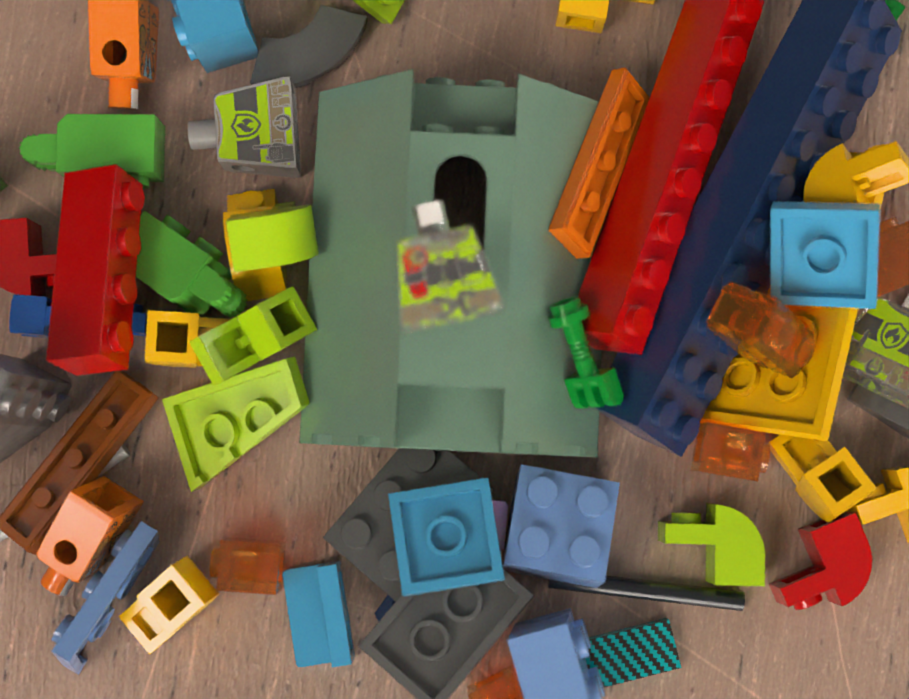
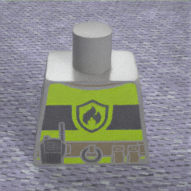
M290 76L219 92L213 98L215 119L188 121V138L191 150L217 148L218 163L225 171L290 178L302 177L296 89Z

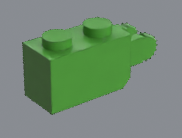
M66 114L57 123V134L27 135L20 142L21 146L19 149L21 152L19 154L23 156L24 160L30 164L32 163L39 170L46 171L48 169L49 171H56L62 177L67 172L117 164L143 184V189L149 188V182H164L165 125L155 114Z
M144 211L140 217L139 236L141 239V250L137 255L136 277L187 313L204 314L211 305L229 317H236V315L245 311L246 301H248L246 299L247 295L229 282L232 277L231 270L218 262L224 253L200 236L194 244L188 241L186 238L191 231L169 215H166L161 222Z

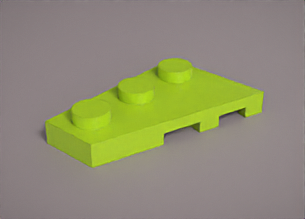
M295 356L234 375L216 386L209 383L162 399L190 491L193 492L205 486L310 404Z

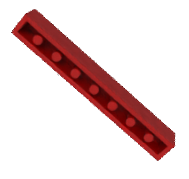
M685 0L578 294L581 304H587L590 316L582 320L587 340L589 341L588 345L595 350L642 355L665 286L669 281L670 272L680 243L685 235V229L696 197L701 189V183L711 154L716 146L717 137L726 111L731 103L732 94L742 65L745 62L757 22L761 17L764 5L763 0Z

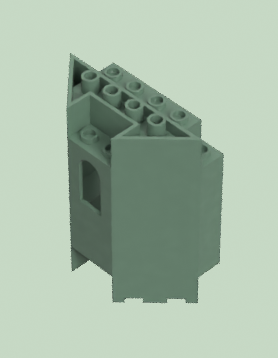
M414 69L390 75H381L374 79L319 92L312 206L319 254L309 260L307 312L317 330L305 336L303 383L310 404L301 411L299 443L598 457L599 411L591 406L585 409H576L573 406L564 379L577 372L563 329L551 328L548 316L551 315L549 308L551 304L564 298L578 296L607 214L590 258L576 259L548 231V228L599 101L518 74L516 88L505 87V83L498 80H479L475 86L456 85L455 80L444 77L428 78L426 84L415 83ZM467 156L476 160L483 167L487 177L484 260L496 286L487 290L497 289V291L490 293H498L501 300L495 302L502 301V303L493 304L494 313L491 312V314L478 316L476 309V317L459 321L457 320L460 317L454 321H447L445 318H442L448 323L436 325L434 319L438 318V316L434 317L431 311L433 321L431 319L432 326L426 327L425 324L422 326L418 321L419 329L413 330L410 323H401L408 320H401V312H406L405 310L401 311V309H406V307H401L399 244L401 243L406 248L405 250L426 246L425 236L427 246H431L432 224L421 227L417 206L433 202L434 180L439 166L451 157ZM402 241H404L406 244L410 245V247H407L406 245H404V244L402 243ZM402 253V256H401L402 265H403V253ZM479 260L481 268L485 275L484 267L482 265L481 260ZM470 294L462 295V297H464V296H469V298L471 297ZM590 346L597 367L601 369L602 350H595Z

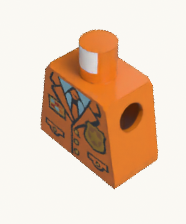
M88 0L91 74L109 81L108 108L137 110L138 83H154L156 79L159 8L147 0ZM127 52L126 59L121 64V59L123 55Z
M105 476L70 491L37 551L38 559L49 566L41 579L42 586L56 595L65 596L74 582L79 583L98 571L105 564L117 540L127 530L144 501Z

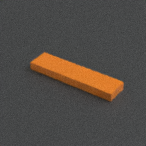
M626 67L613 69L610 73L548 228V231L576 259L590 258L650 98Z

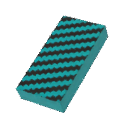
M668 618L589 637L591 648H588L590 657L585 658L588 669L598 668L603 687L682 668Z

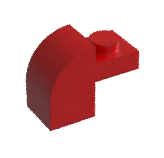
M27 217L0 220V288L16 295L46 297L45 282H47V288L53 289L57 254L43 255L41 225Z
M845 511L831 522L821 519L799 528L798 532L813 565L770 583L769 586L776 602L787 607L793 606L795 610H802L823 600L821 593L825 592L829 602L842 607L853 601L865 588L872 569L871 548L857 514Z

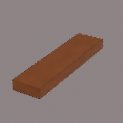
M123 370L115 371L1 513L0 530L28 553L36 555L69 492L98 477L159 397Z

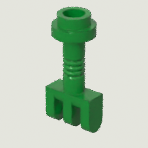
M579 296L564 298L549 306L551 315L548 316L549 324L553 329H563L577 372L564 379L573 406L576 409H585L590 406L596 408L605 405H620L623 401V391L615 368L598 369L590 345H588L589 341L587 340L582 320L590 316L587 304H581Z

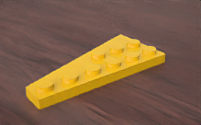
M850 152V154H851L853 157H856V156L861 155V154L864 153V152ZM884 192L868 198L869 203L882 205ZM770 286L764 307L760 312L756 313L745 334L743 348L738 355L733 357L722 378L721 390L717 397L710 402L700 423L828 441L858 308L771 304Z

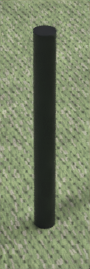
M607 575L605 583L598 588L548 579L549 589L743 611L745 605V593L743 591Z

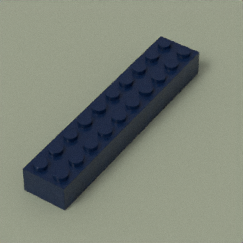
M802 0L691 212L685 229V235L680 243L670 272L669 281L665 286L642 355L618 352L610 368L614 367L623 391V401L617 406L605 405L595 409L633 435L680 457L683 456L687 446L697 437L700 421L707 407L719 394L723 382L722 378L733 357L738 355L743 348L745 334L756 313L762 310L767 300L768 290L771 286V206L773 202H804V186L811 169L825 153L842 143L844 145L845 141L851 138L856 128L857 118L867 98H870L877 88L879 75L885 63L899 46L902 30L885 0Z

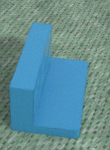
M340 560L286 569L282 576L296 665L298 667H307L330 662L332 668L351 665L355 659V651Z

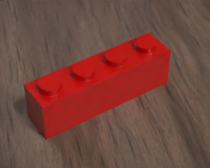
M117 164L67 172L64 175L46 361L75 376L128 370L130 350L134 342L132 318L133 305L137 298V284L135 281L137 255L141 250V239L139 236L140 217L145 197L143 184Z

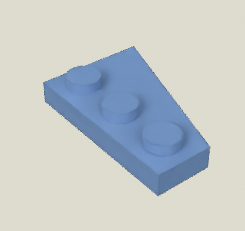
M140 521L134 532L128 529L125 530L112 549L111 555L116 558L105 574L100 571L96 572L85 587L82 598L86 599L77 615L73 617L68 614L54 632L51 640L56 645L52 649V653L63 666L79 675L87 662V659L80 655L88 641L94 642L98 637H102L111 623L110 619L115 611V608L110 606L111 602L115 597L120 600L125 598L160 541L157 530Z

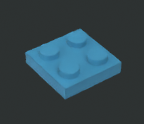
M773 202L771 206V304L876 309L881 204Z
M488 478L388 494L403 596L505 581Z

